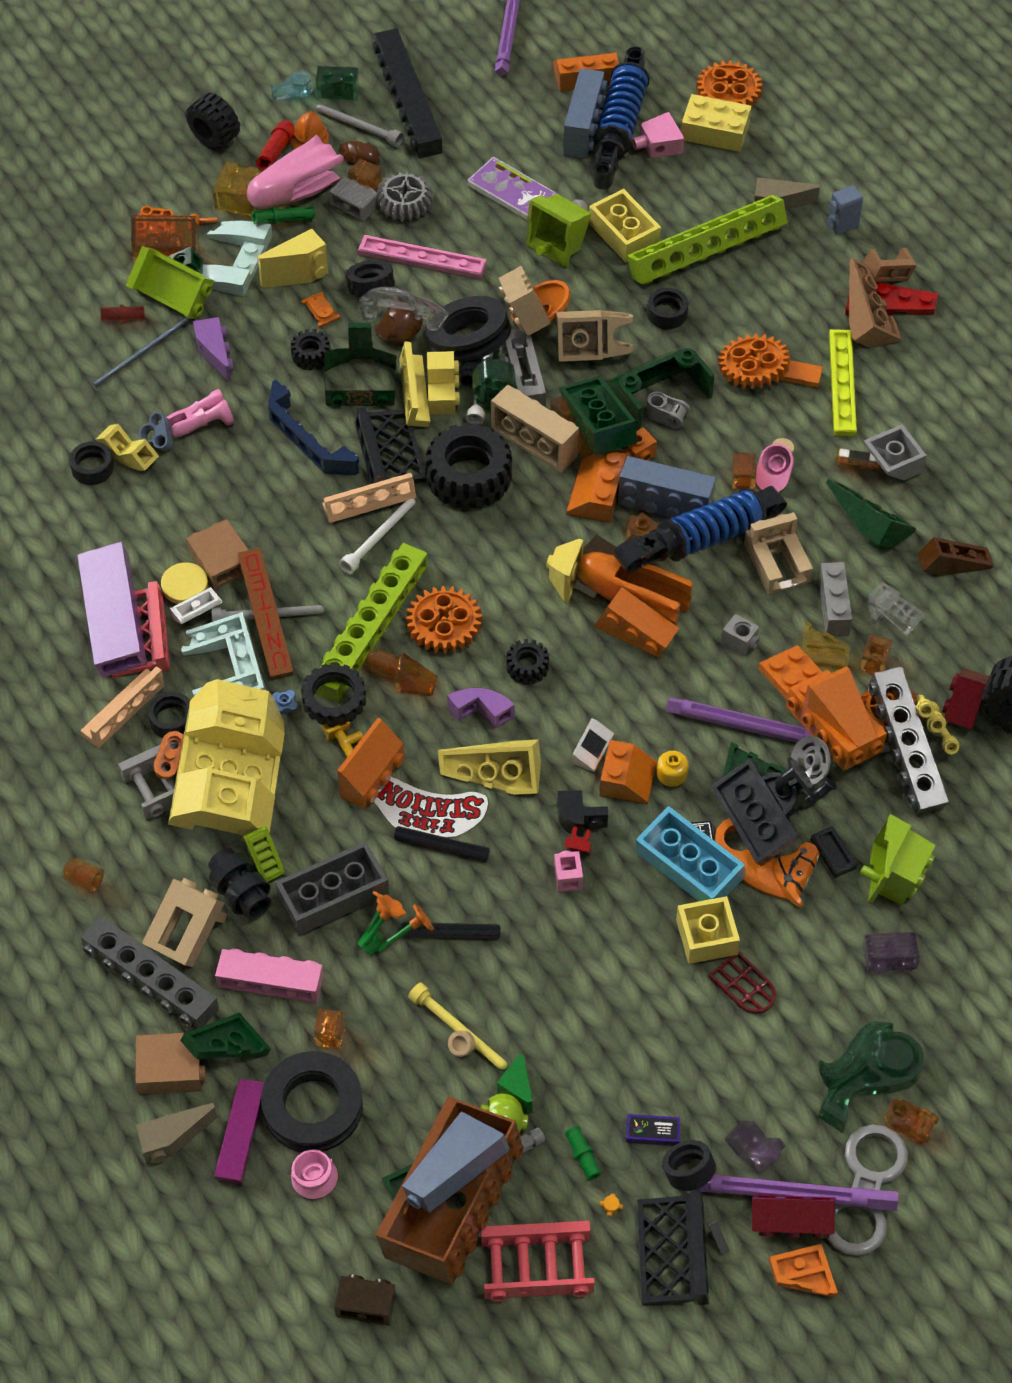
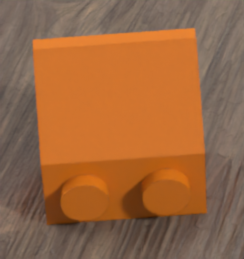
M610 740L600 780V796L648 805L657 761L634 744Z

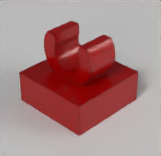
M574 826L571 832L573 838L566 837L564 847L568 850L591 854L593 845L591 842H588L591 838V831L587 829L586 835L583 838L577 837L578 827Z

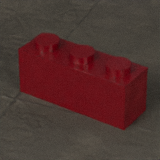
M754 1195L752 1198V1231L759 1232V1236L770 1237L775 1236V1232L786 1233V1237H802V1233H812L814 1238H829V1234H835L836 1197Z

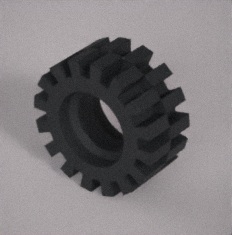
M306 329L304 334L300 331L298 336L294 335L293 340H291V355L293 362H296V366L299 367L301 365L304 370L306 367H309V370H313V367L320 369V364L324 367L325 351L331 350L328 336L326 334L323 335L322 331L317 333L316 329H312V332ZM308 347L318 348V350L314 352L303 351Z
M524 639V643H521L519 640L516 642V646L512 644L506 656V667L512 679L516 677V682L518 683L523 680L524 685H528V681L536 684V679L539 682L542 681L543 676L546 677L547 671H549V653L547 648H543L541 642L536 645V640L533 639L531 643H528V639ZM530 657L535 659L537 663L532 666H523L519 663V660Z

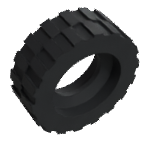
M365 260L349 267L346 271L348 291L356 297L373 298L381 296L392 290L395 285L393 268L387 261Z

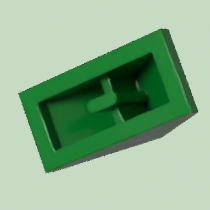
M524 1054L516 1057L497 1082V1094L505 1093L514 1096L521 1103L523 1111L528 1114L533 1113V1101Z

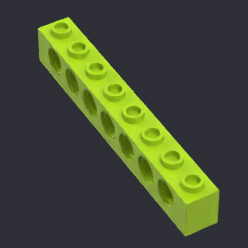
M774 195L768 196L628 254L627 259L632 279L640 284H649L653 282V279L668 276L672 271L687 268L696 261H704L708 259V256L715 253H723L727 248L744 244L746 240L759 238L765 232L778 230L780 226L788 223L784 200Z
M402 543L400 548L393 552L390 563L387 567L384 566L382 568L378 581L370 586L368 596L365 600L360 601L354 617L348 619L342 635L339 634L336 637L332 650L324 655L322 665L328 664L329 666L333 665V663H339V666H344L345 664L350 666L351 670L360 671L427 569V552ZM329 682L320 686L315 691V694L339 703L349 686L340 682Z

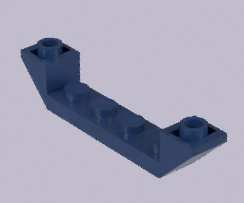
M276 379L272 381L268 403L270 421L323 473L359 474L360 461L356 453L350 452L343 446L330 454L326 447H322L317 442L314 435L308 434L302 424L290 416L287 410L291 407V393L285 385L282 386Z

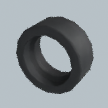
M667 287L654 291L649 296L647 303L648 319L655 326L664 329H672L682 325L688 315L689 303L687 297L683 292L675 288ZM661 303H672L677 305L680 310L675 313L666 314L658 311L655 307Z
M88 441L81 443L70 453L69 463L73 477L80 483L86 485L99 484L107 480L113 473L114 463L112 454L105 444ZM92 456L105 460L103 465L92 470H85L78 466L82 460Z
M173 691L165 692L156 696L150 702L148 718L150 727L155 734L161 738L172 731L184 734L190 704L187 696ZM167 707L182 708L186 714L181 721L174 724H165L157 719V715Z
M683 1141L674 1145L663 1157L662 1167L670 1185L677 1190L690 1191L703 1187L713 1178L716 1172V1163L708 1145L702 1141ZM690 1160H702L693 1169L677 1171L683 1163Z

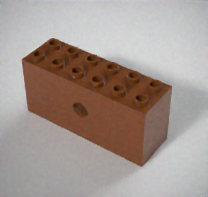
M448 1096L376 1233V1238L385 1259L450 1285L454 1284L456 1278L463 1274L468 1254L473 1253L480 1230H484L487 1226L488 1214L492 1206L495 1207L499 1202L500 1190L503 1184H507L511 1178L512 1166L515 1160L518 1161L523 1154L524 1146L522 1145L516 1121ZM461 1111L505 1135L510 1148L509 1151L456 1192L466 1197V1203L462 1208L451 1209L447 1206V1200H445L434 1210L428 1212L421 1207L416 1209L407 1202V1196L402 1185Z

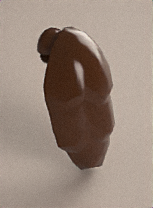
M360 141L340 144L339 151L345 161L355 165L369 164L373 167L379 165L380 153L372 144Z

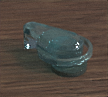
M302 70L296 71L284 83L279 85L271 84L272 98L279 100L308 96L314 88L310 74Z

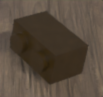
M354 1274L348 1275V1277L341 1276L334 1306L336 1317L390 1326L396 1297L395 1284H391L390 1281L385 1279L365 1280L362 1276Z

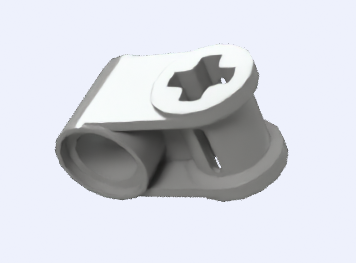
M661 392L651 393L647 399V418L651 421L667 425L672 429H680L682 427L683 418L690 412V406L683 400L675 399Z

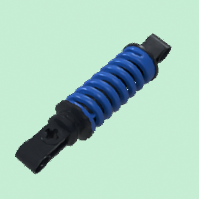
M640 47L629 48L626 51L624 62L614 67L596 134L593 137V141L596 144V158L593 166L594 186L601 190L612 186L619 161L623 158L624 154L629 152V148L632 146L633 134L637 125L641 104L650 82L649 73L645 69L644 50Z
M768 486L758 492L750 488H744L737 494H732L709 505L683 513L681 516L664 519L663 522L658 524L657 529L650 531L649 534L621 543L613 551V556L627 573H632L648 564L651 565L654 562L665 561L669 558L674 562H678L689 554H695L699 550L707 549L708 546L713 547L718 543L727 541V539H733L737 535L745 534L747 530H750L751 524L780 514L787 507V502L774 486Z

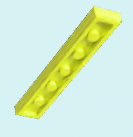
M851 330L829 331L834 436L856 437L857 433Z

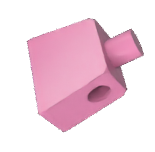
M667 112L643 122L640 125V136L632 139V145L635 150L645 148L652 158L683 153L684 137L670 113Z

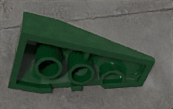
M827 479L826 484L862 535L870 539L868 543L878 549H881L882 546L891 549L915 532L916 528L902 518L881 510L882 507L866 499L863 500L864 496L844 484Z

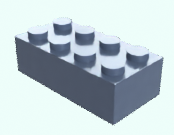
M583 68L579 70L564 124L563 156L588 159L590 151H594L595 143L593 137L596 134L597 123L600 121L602 114L601 108L604 107L606 100L604 93H606L607 81L604 80V71Z
M627 456L620 474L618 505L669 518L681 516L683 513L713 502L716 477Z

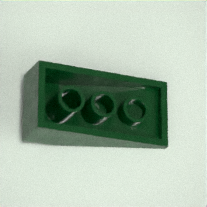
M601 376L559 387V391L574 421L579 427L586 444L595 456L637 444L636 420Z

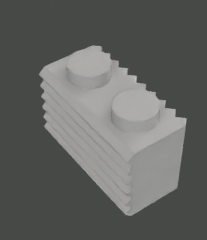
M345 176L329 191V202L331 205L363 221L378 208L377 192Z

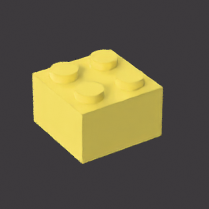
M727 896L678 905L676 921L688 964L738 955L740 939Z

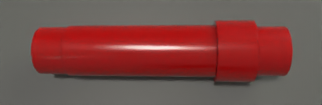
M283 120L274 127L271 137L256 160L257 167L260 170L264 171L274 164L285 146L290 143L294 136V125L292 122Z

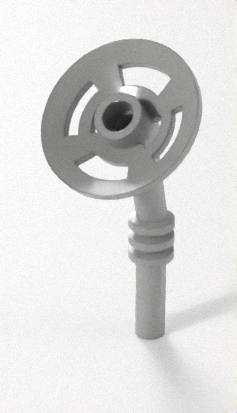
M807 736L799 740L791 754V758L798 763L800 758L804 759V766L807 770L805 773L813 785L820 783L826 777L830 764L836 763L830 756L826 743L815 736ZM888 742L884 743L881 753L890 751ZM814 743L815 746H810L805 751L803 750L807 744ZM822 772L819 777L811 779L812 775H818Z

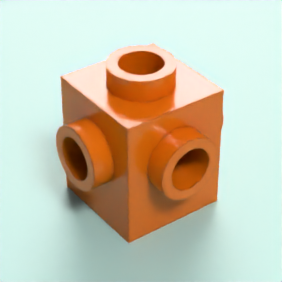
M643 427L636 431L637 444L622 448L621 453H626V458L630 456L650 461L653 457L657 456V441Z

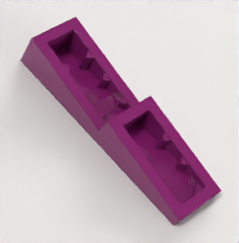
M239 1079L214 1175L217 1181L240 1185L244 1183L252 1139L257 1129L262 1104L261 1094L265 1082Z

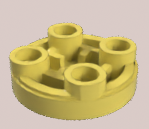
M193 563L175 564L164 572L161 579L164 596L176 604L209 588L205 571Z

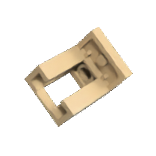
M794 512L781 514L767 520H759L751 524L750 530L745 532L744 546L767 594L811 582L813 567L796 535L797 517ZM782 552L794 578L778 583L783 577L772 555Z
M183 878L182 881L173 879L142 944L185 966L194 967L215 922L224 923L228 914L221 911L224 902L217 899L219 896L217 893L206 888L202 892L196 889L197 883L187 878ZM185 910L193 914L176 951L166 947Z

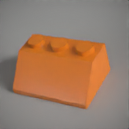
M617 53L553 61L560 92L574 90L580 68L604 71V80L607 81V86H609L612 71L619 64Z
M610 451L606 454L596 456L593 454L582 459L567 508L568 515L611 523L619 496V480L626 461V453Z
M376 719L337 770L340 797L362 809H365L369 803L375 801L378 796V790L382 785H386L390 781L396 767L399 768L405 759L402 741L382 719Z

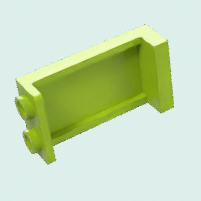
M142 246L125 286L141 291L179 311L187 318L197 320L204 310V303L207 297L212 292L214 280L153 248Z

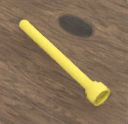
M422 982L418 983L410 991L408 998L414 1004L425 1005L454 1031L470 1032L475 1039V1049L498 1069L505 1070L507 1068V1062L431 998L430 989Z

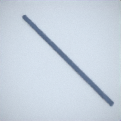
M186 317L99 378L93 385L96 387L191 319Z

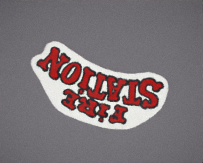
M391 777L386 785L381 786L378 790V796L374 801L395 828L401 826L443 837H455L470 830L483 819L488 806L487 797L481 793L436 794L417 789Z

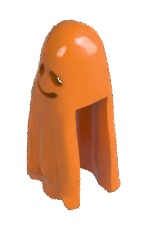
M602 552L586 553L579 560L578 576L580 580L610 602L621 587H623L677 627L679 612L687 613L690 609V602L693 596L692 587L694 584L685 577L650 564L632 573H627L613 555Z

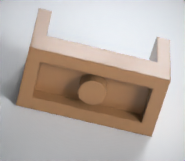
M907 248L901 249L896 260H881L875 249H870L863 261L868 266L875 282L908 281L917 266Z

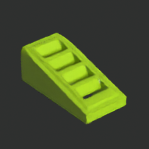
M266 826L243 836L251 861L255 865V872L261 873L267 882L285 873ZM263 838L265 839L264 841L253 846V843Z

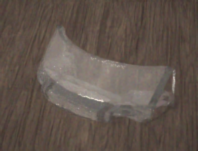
M392 287L374 288L366 292L358 302L362 318L366 321H373L377 314H380L383 310V307L412 310L417 320L424 318L428 322L426 324L427 328L437 331L449 315L448 311L426 297Z

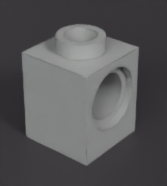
M735 614L723 629L721 643L746 656L750 649L754 650L760 641V637H758L759 626Z

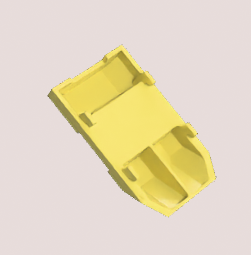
M217 679L206 683L190 700L168 825L193 830L194 825L231 832L242 835L241 841H244L243 836L263 826H266L270 833L285 729L276 701L269 691ZM263 838V839H261V840L255 842V844H258V843L264 841L265 839Z

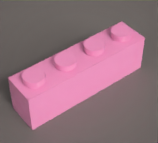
M222 949L215 978L217 988L318 1003L324 974L322 964L311 960L303 962L286 956L278 958L260 952L252 954L239 949Z

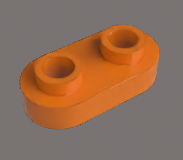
M169 732L162 739L154 761V772L161 779H171L177 774L184 737L180 732ZM174 742L177 743L179 747L176 749H172L169 745ZM163 765H169L170 770L164 771L161 767Z

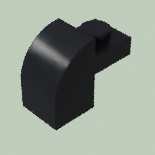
M582 790L558 791V820L566 832L571 834L575 826L578 827L577 836L583 837L584 828L593 830L608 828V806L583 807Z

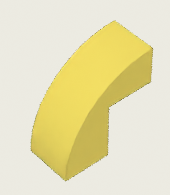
M119 424L109 425L95 439L110 449L114 459L134 470L145 471L159 457L146 439L132 441Z

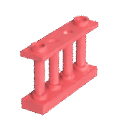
M590 1221L486 1226L484 1230H481V1245L490 1249L492 1283L484 1284V1299L500 1302L514 1297L573 1294L575 1297H585L589 1293H594V1278H585L582 1245L586 1241H590ZM569 1242L572 1245L574 1279L558 1280L555 1245ZM531 1244H542L545 1247L547 1280L530 1281L528 1247ZM514 1245L517 1247L519 1282L503 1283L501 1248Z

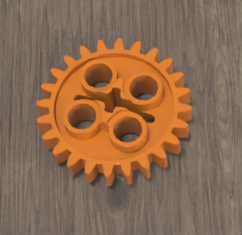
M722 60L721 65L714 62L713 67L707 65L706 70H701V75H698L697 95L753 106V103L757 104L758 99L761 98L762 78H759V73H754V68L747 69L748 64L740 66V61L733 64L732 60H730L728 64H725Z
M755 333L752 338L746 334V339L738 337L737 342L730 340V346L724 345V350L720 351V356L718 357L719 371L722 372V377H727V382L733 381L734 386L741 383L743 389L747 385H750L751 389L755 385L763 388L764 383L771 386L772 380L779 382V377H785V372L789 371L788 366H790L789 350L786 349V344L782 345L781 340L775 341L774 336L766 339V334L758 337V334Z
M444 585L441 587V591H437L435 587H432V593L424 590V597L416 595V602L411 601V608L407 609V631L411 633L412 640L417 639L418 646L425 643L426 651L434 647V653L442 649L443 653L446 654L447 649L451 648L456 653L457 646L464 650L465 642L472 644V637L478 638V631H481L482 614L481 607L477 606V600H471L470 593L463 596V589H460L457 593L454 592V586L449 591H446Z

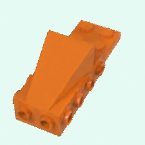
M798 645L759 663L758 669L787 700L785 707L812 736L818 737L826 743L830 756L843 771L883 751L887 733L883 726L878 724L865 708L852 673L847 666L833 673L829 670L822 672Z

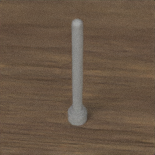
M321 104L316 108L319 113L386 139L389 145L399 148L403 143L404 133L396 129L384 130Z
M322 605L277 608L279 617L323 614L325 611ZM221 607L212 608V622L243 612L245 619H254L252 610L226 611V609H221Z

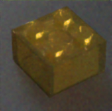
M225 161L212 190L215 209L251 216L252 211L258 210V208L253 207L248 201L247 188L254 177L263 171L258 167Z

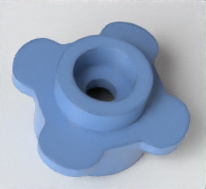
M293 690L273 693L272 696L280 713L288 714L297 708V703L294 701L295 692Z

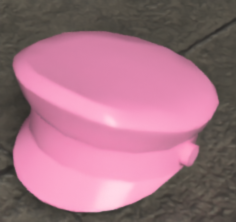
M308 1150L299 1154L293 1161L291 1181L293 1188L299 1195L308 1199H318L326 1196L334 1189L338 1179V1172L332 1159H329L325 1153L319 1150Z

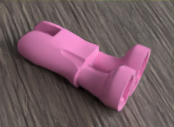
M219 389L212 391L201 401H196L191 406L167 416L174 438L185 436L217 419H220L225 425L235 423L230 408Z

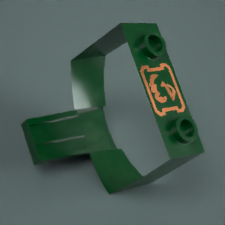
M348 323L349 348L325 351L324 381L325 372L331 368L350 362V359L365 358L374 359V362L394 369L396 371L397 386V356L373 348L371 323ZM325 381L326 406H395L396 387L395 390H326Z

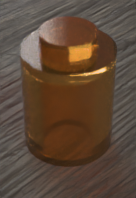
M74 858L72 861L69 860L63 870L66 881L91 892H95L99 888L104 877L103 869L79 858Z

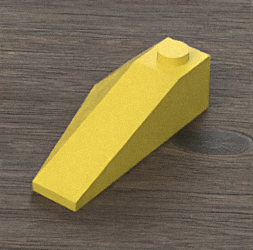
M539 739L438 750L440 775L482 784L484 787L504 790L506 793L513 795L536 794L539 791L541 769Z

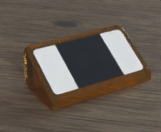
M843 448L837 449L836 465L880 471V464L870 452Z

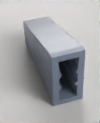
M461 1111L402 1185L407 1196V1202L416 1209L421 1207L428 1212L434 1210L509 1151L510 1148L505 1135Z

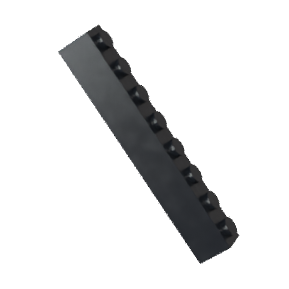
M398 28L374 33L375 42H372V49L374 54H378V65L380 68L383 67L384 80L389 82L388 89L390 95H394L395 108L400 110L399 117L401 123H405L406 136L411 138L410 145L412 151H416L419 159L442 154V137Z

